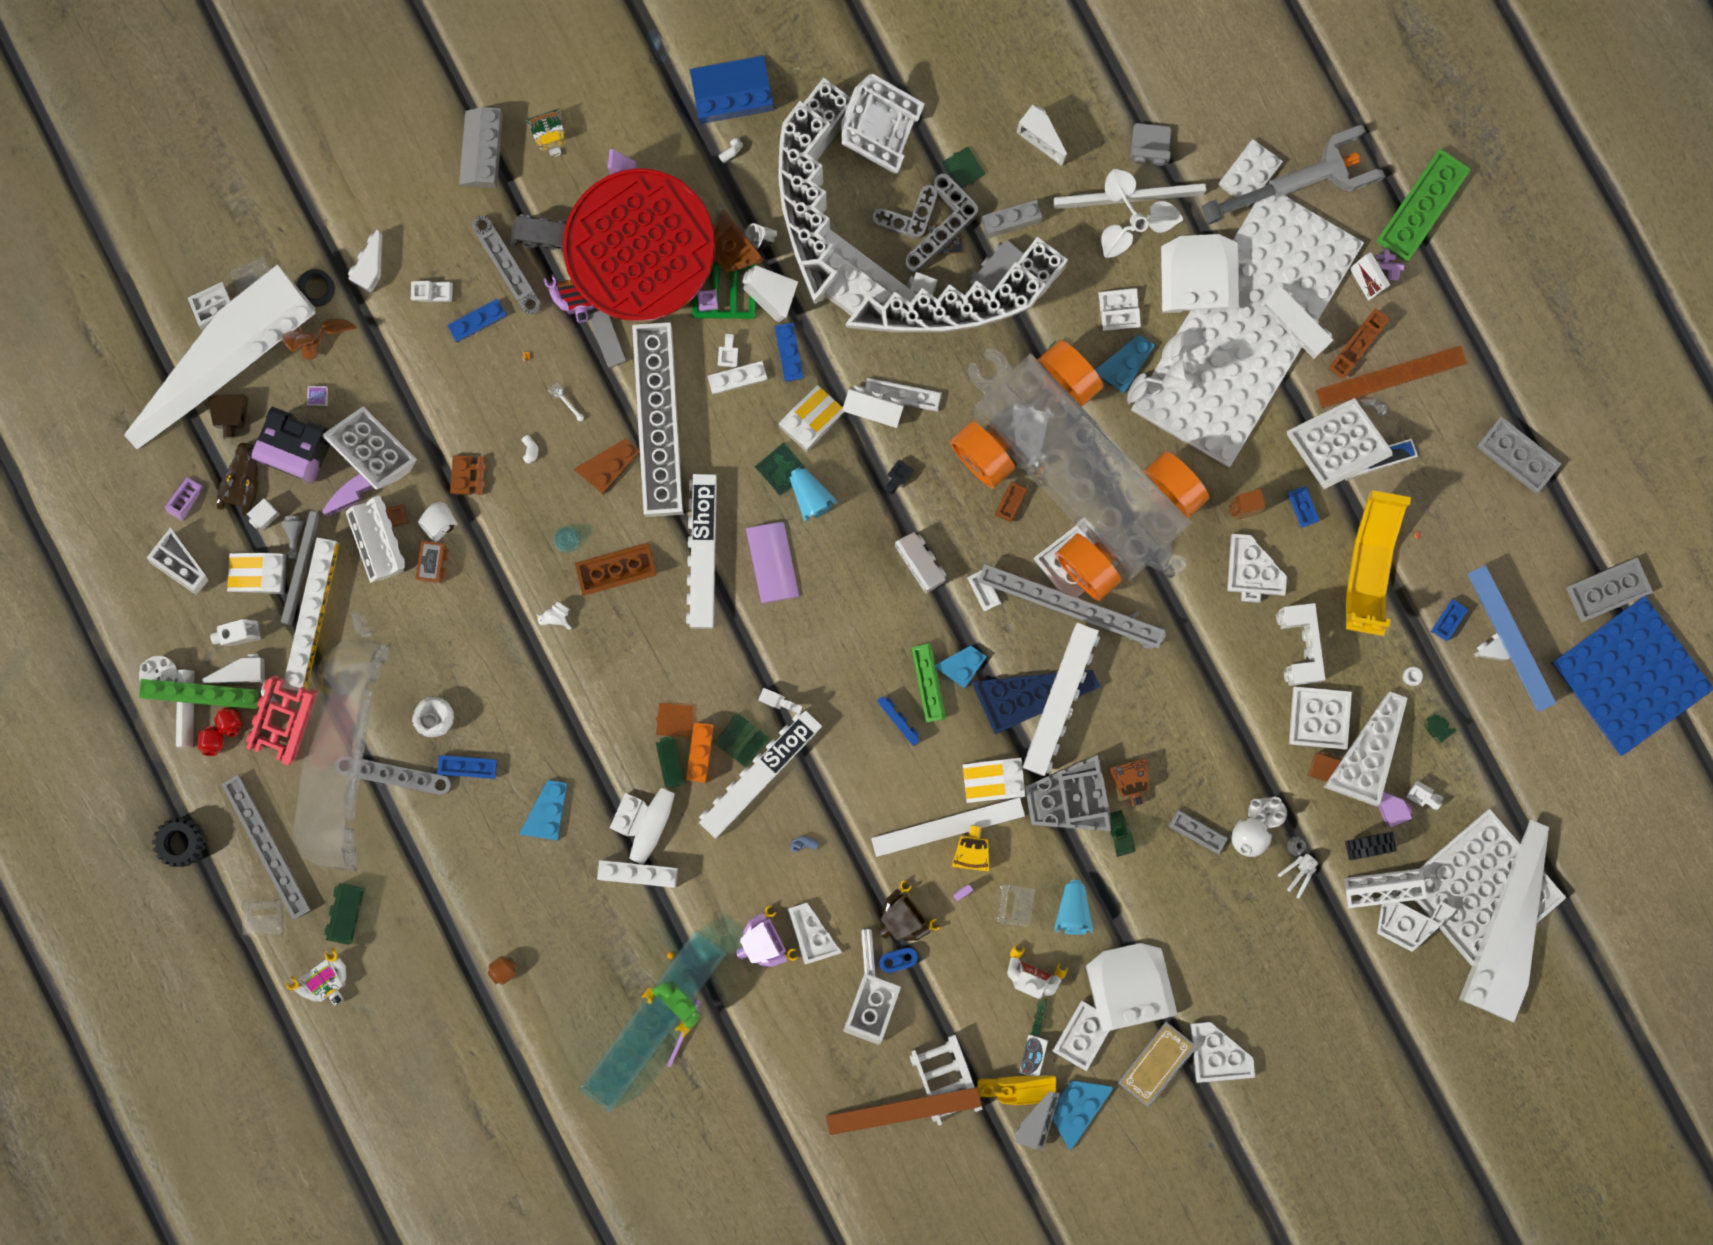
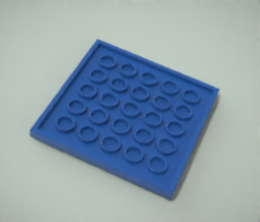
M1646 596L1638 599L1551 662L1619 756L1629 752L1713 690V686Z

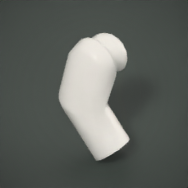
M739 138L732 139L730 141L732 147L719 155L723 163L735 157L743 148V143L740 142Z
M528 434L521 440L527 447L526 455L523 456V459L526 463L530 464L537 459L539 448Z

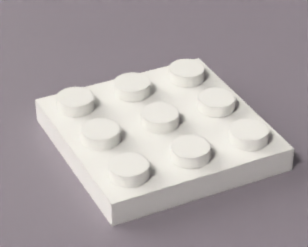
M1077 524L1033 558L1057 590L1076 597L1085 591L1063 569L1055 553L1076 533L1081 534L1092 544H1095L1080 524Z
M1293 687L1289 745L1347 750L1352 692Z

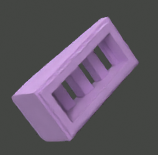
M187 477L166 504V511L183 521L201 493L203 486ZM187 486H190L191 488L195 489V491H190L189 489H187ZM183 492L188 494L190 498H187L186 496L182 495ZM179 499H181L182 501L186 502L185 505H183L182 503L178 502ZM177 506V507H179L181 510L179 511V510L175 509L174 507Z

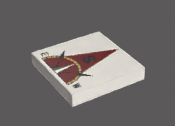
M1372 253L1365 255L1350 267L1352 274L1368 301L1390 286Z

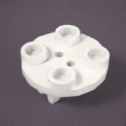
M153 656L140 665L139 680H158V677H160L161 681L176 682L178 670L169 658Z
M1279 797L1253 799L1248 808L1249 818L1259 820L1268 828H1274L1284 823L1287 818V809Z

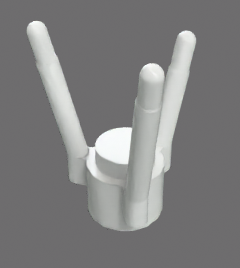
M1308 854L1304 857L1299 856L1295 862L1278 874L1281 877L1300 864L1298 866L1301 870L1287 889V891H1291L1304 873L1307 874L1296 896L1297 899L1301 897L1312 874L1316 871L1315 867L1318 865V862Z

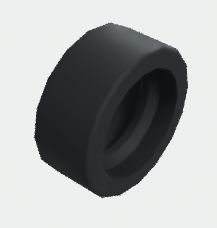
M311 269L301 274L298 279V289L313 306H324L333 298L335 285L326 272L319 269ZM313 277H320L327 284L326 293L318 299L309 297L305 292V284Z

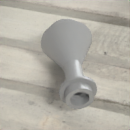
M286 516L285 521L281 522L289 538L290 552L286 553V555H288V559H297L299 554L297 552V539L304 522L300 520V516Z

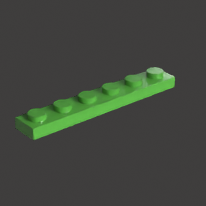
M141 679L139 698L257 710L259 690Z

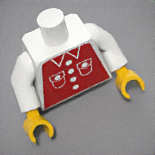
M1015 944L1010 951L1012 958L1010 959L1007 971L1008 977L1013 981L1014 988L1038 999H1041L1043 995L1051 996L1055 994L1062 981L1061 979L1066 977L1068 967L1063 971L1060 969L1061 964H1058L1054 973L1055 976L1020 961L1019 959L1025 949L1022 947L1018 951L1016 949L1017 944Z

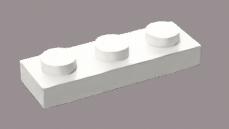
M763 361L708 375L712 395L767 381Z

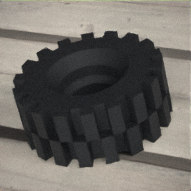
M1393 832L1345 841L1349 860L1368 858L1397 851Z

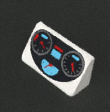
M1028 1035L1019 1073L1028 1076L1040 1075L1048 1043L1047 1039Z

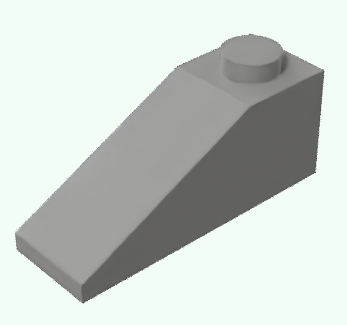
M1049 1091L1017 1128L1016 1143L1036 1150H1044L1060 1093Z

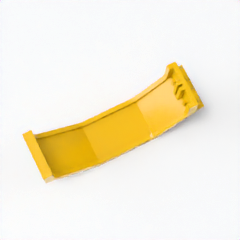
M1374 490L1368 495L1354 543L1346 590V629L1385 636L1386 628L1390 627L1391 619H1386V592L1394 546L1405 510L1410 505L1411 497Z

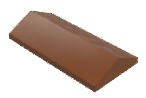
M649 543L575 563L583 596L657 576Z

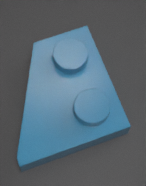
M969 646L936 664V669L965 688L987 656Z

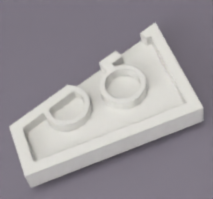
M808 903L788 908L804 964L842 953Z

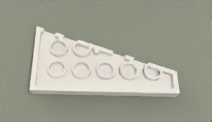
M1388 692L1324 788L1374 806L1380 805L1407 702L1406 697L1393 692Z

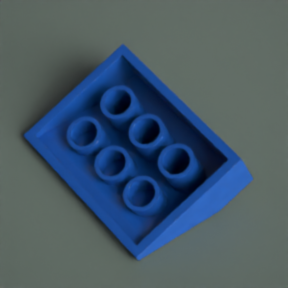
M764 56L690 69L700 124L774 111Z

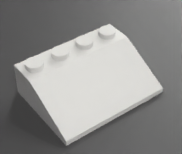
M361 407L322 435L376 490L404 477L412 470L417 460L364 407Z

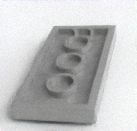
M1499 417L1476 446L1535 494L1540 492L1561 465L1559 461L1503 417Z

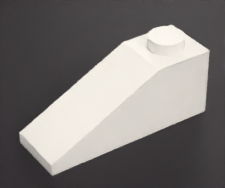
M248 654L247 658H240L203 678V683L264 682V659L259 658L258 654Z

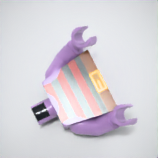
M551 275L553 281L548 283L546 278H544V283L549 287L548 290L552 300L561 310H567L568 314L576 313L578 323L588 321L587 311L594 310L595 307L581 296L571 279L556 282L554 275Z

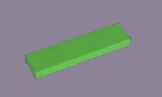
M928 643L911 647L926 723L946 719L932 645Z

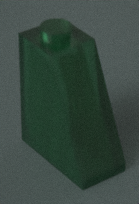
M671 736L660 738V742L656 743L665 788L685 785L686 780L676 739H671Z

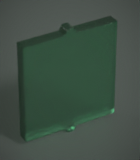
M969 147L964 148L958 153L954 152L953 156L942 162L951 179L961 189L969 184H974V181L985 175Z

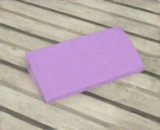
M784 522L746 528L761 603L767 604L799 597Z

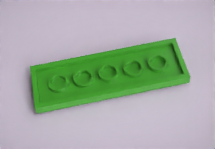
M1439 148L1376 240V243L1385 249H1389L1391 253L1407 263L1471 169Z

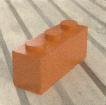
M694 722L686 776L687 781L707 783L714 725Z

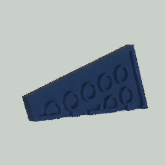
M1084 670L1087 674L1084 682H1079L1077 690H1080L1078 697L1100 688L1093 670ZM1057 673L971 682L994 734L1042 714Z

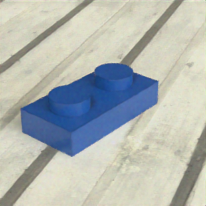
M1306 486L1287 493L1300 528L1320 521Z
M1451 599L1430 632L1447 642L1468 609Z

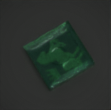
M784 442L755 466L779 496L792 486L789 479L792 476L791 472L799 467L801 469L806 468Z

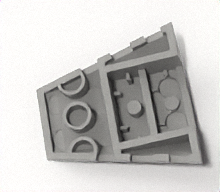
M1098 755L1025 787L1032 825L1111 831L1108 796Z

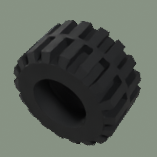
M177 818L165 821L164 825L158 827L159 831L154 833L156 839L152 840V844H155L153 851L158 854L156 857L161 859L163 864H168L171 867H184L196 863L198 858L203 855L202 850L206 849V846H204L206 838L203 837L205 833L199 829L200 826L193 823L194 821ZM178 831L184 832L189 841L187 850L182 854H176L170 845L172 836Z

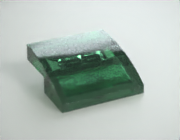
M737 713L714 744L746 768L769 737Z

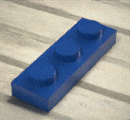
M497 298L447 326L458 343L507 317Z
M793 322L776 325L775 331L785 382L804 379Z
M884 696L878 699V704L911 745H916L919 742L917 738L920 735L913 727L909 729L905 724L907 719L901 712L897 714L893 709L895 704L889 697L885 699Z
M439 755L438 775L496 779L497 760Z

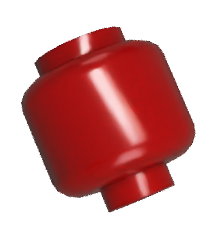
M231 707L220 709L214 718L218 732L222 735H227V737L236 736L243 726L238 711Z
M206 727L205 730L200 731L198 734V750L202 752V755L216 756L223 750L224 736L218 732L216 727Z

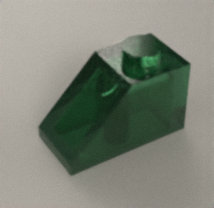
M1122 810L1110 813L1111 831H1108L1116 856L1120 857L1136 852L1133 836Z

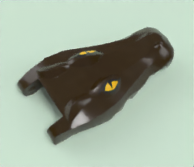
M241 443L237 446L234 459L223 477L217 492V509L223 510L225 503L242 506V515L248 516L247 513L251 511L258 492V466L256 465L257 461L252 458L255 445Z

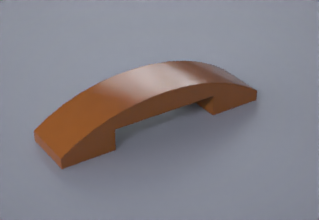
M1374 308L1328 369L1344 380L1370 344L1389 322L1390 318Z

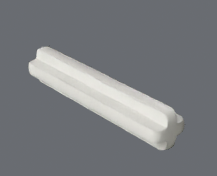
M863 929L861 933L865 974L875 977L872 930Z

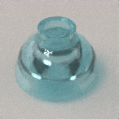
M564 526L555 532L553 542L559 551L570 553L579 546L580 536L574 528Z

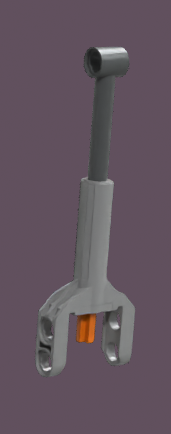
M1359 125L1332 135L1327 141L1322 158L1318 163L1270 180L1269 185L1220 204L1217 200H1213L1202 205L1201 208L1208 224L1210 225L1224 218L1223 214L1270 196L1278 198L1326 179L1332 181L1337 187L1351 192L1385 178L1382 169H1375L1354 178H1348L1349 174L1346 168L1360 163V156L1355 152L1341 157L1336 147L1357 140L1359 136L1366 133L1364 126Z

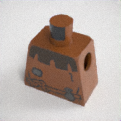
M1146 759L1109 768L1120 796L1130 795L1132 806L1143 804L1141 792L1149 790Z

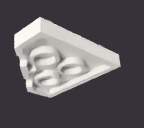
M1231 534L1227 591L1285 596L1287 576L1276 566L1270 556L1256 543V540L1251 535ZM1244 583H1262V590L1254 586H1246V588H1243Z
M1211 1022L1190 1023L1192 1043L1197 1046L1193 1052L1197 1083L1255 1078L1253 1057Z

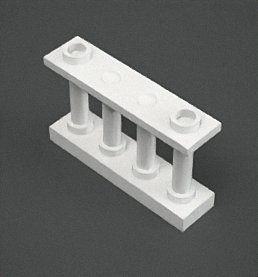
M955 1034L948 1036L949 1041L945 1045L917 1055L915 1049L911 1050L912 1055L909 1056L913 1067L917 1066L928 1096L974 1087ZM946 1052L954 1053L956 1059L953 1060V1063L923 1073L920 1062ZM954 1070L961 1072L962 1078L958 1082L930 1092L927 1080ZM982 1106L974 1108L975 1112L982 1110ZM951 1113L931 1116L933 1122L937 1121L939 1126L942 1125L940 1118Z

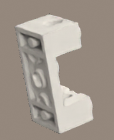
M1315 603L1283 607L1279 610V614H1276L1277 624L1281 626V629L1304 627V630H1302V640L1306 641L1307 649H1304L1305 660L1309 662L1292 664L1286 667V671H1284L1285 682H1288V686L1324 681L1325 673Z

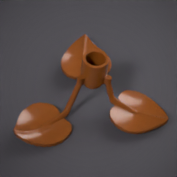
M334 318L322 323L323 327L320 329L317 341L314 334L302 332L301 326L297 327L298 331L284 333L282 338L285 345L292 352L301 347L304 359H314L317 357V346H320L323 332L336 334L357 329V327L347 320Z

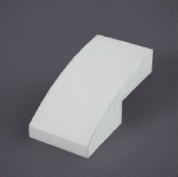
M411 281V300L452 302L453 283Z

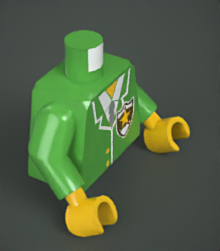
M673 981L670 984L662 983L653 989L647 988L642 995V998L646 997L648 999L647 1003L651 1004L655 997L660 996L663 1002L683 1021L675 1029V1031L680 1030L683 1033L681 1037H684L700 1020V1014L696 1011L699 1006Z

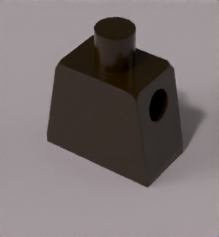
M244 394L209 396L208 403L213 426L223 429L224 439L235 438L234 428H243L245 425L248 397Z

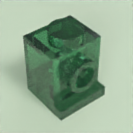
M1435 712L1425 719L1427 723L1423 725L1437 744L1442 743L1456 732L1455 728L1450 729L1448 727L1450 724L1445 717H1440Z

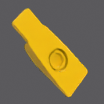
M1016 1076L978 1079V1090L980 1097H997L998 1101L1003 1104H1039L1049 1091L1056 1092V1076Z

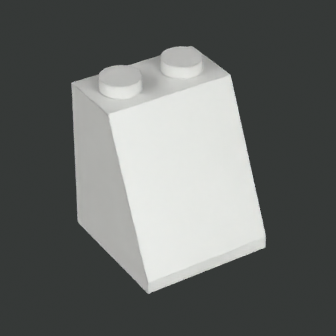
M756 265L749 269L748 272H745L742 283H745L743 289L775 321L780 322L785 319L798 281Z

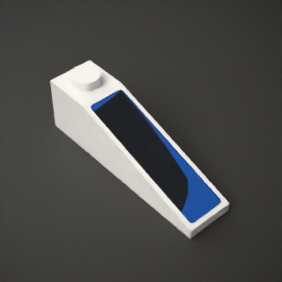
M1412 439L1388 445L1392 450V456L1346 478L1345 481L1418 457Z

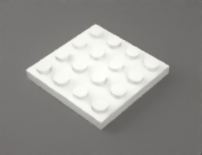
M1355 398L1287 431V436L1323 489L1392 456V450Z

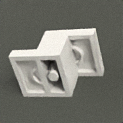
M223 282L188 297L198 326L202 331L210 323L217 311L231 301Z

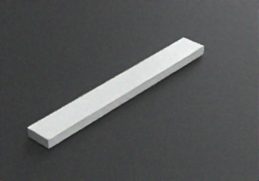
M1205 184L1140 189L1135 190L1126 198L1129 202L1201 196L1205 194L1206 186ZM1106 193L1055 197L1053 209L1125 203L1122 198L1117 202H1113L1107 197Z
M1020 798L874 837L871 840L875 855L878 857L969 832L970 825L984 828L1024 817L1025 814Z

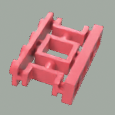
M274 675L264 683L263 689L265 692L259 699L257 705L259 711L253 717L252 725L254 726L252 732L250 731L246 738V742H248L246 748L259 752L264 744L279 750L276 759L282 760L283 764L289 766L295 762L318 691L314 689L307 690L305 687H301L298 693L295 694L282 689L285 679H279V676ZM273 693L283 696L281 704L275 701L271 702ZM291 700L298 703L302 701L299 712L289 707ZM275 709L290 715L286 729L270 724ZM262 728L272 732L270 739L263 736L259 738ZM279 735L286 738L290 736L287 746L277 742Z

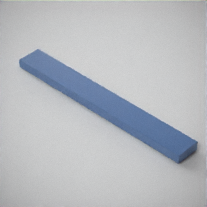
M1486 565L1468 573L1467 575L1537 712L1556 704Z

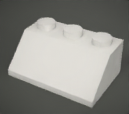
M913 532L896 541L895 548L925 594L946 581L944 578L946 573L941 566L937 567L934 563L936 558L930 550L926 551L923 546L926 543L920 534L916 535Z

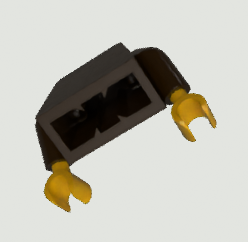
M903 880L900 883L899 889H895L885 901L882 910L884 916L881 918L884 926L879 929V933L884 939L893 935L896 940L916 941L928 935L931 930L936 931L940 929V925L936 928L932 927V922L937 919H931L927 922L908 895H903V893H907L911 889V886L908 889H903L902 884L906 880Z

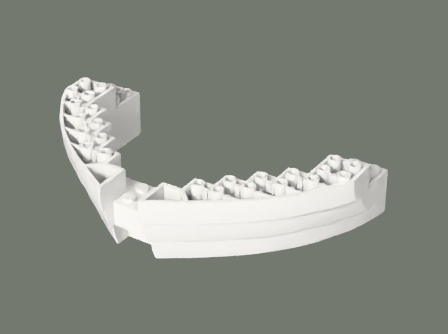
M823 77L804 103L798 102L784 120L780 136L778 179L782 211L796 260L813 302L817 304L818 301L821 302L824 298H828L851 315L845 324L847 328L886 332H949L979 327L1011 317L1031 308L1065 269L1068 259L1037 237L1020 260L1012 265L992 292L976 281L965 296L950 284L938 299L923 288L916 294L830 230V218L823 214L827 209L826 191L820 188L823 184V168L817 160L842 129L841 122L851 98Z

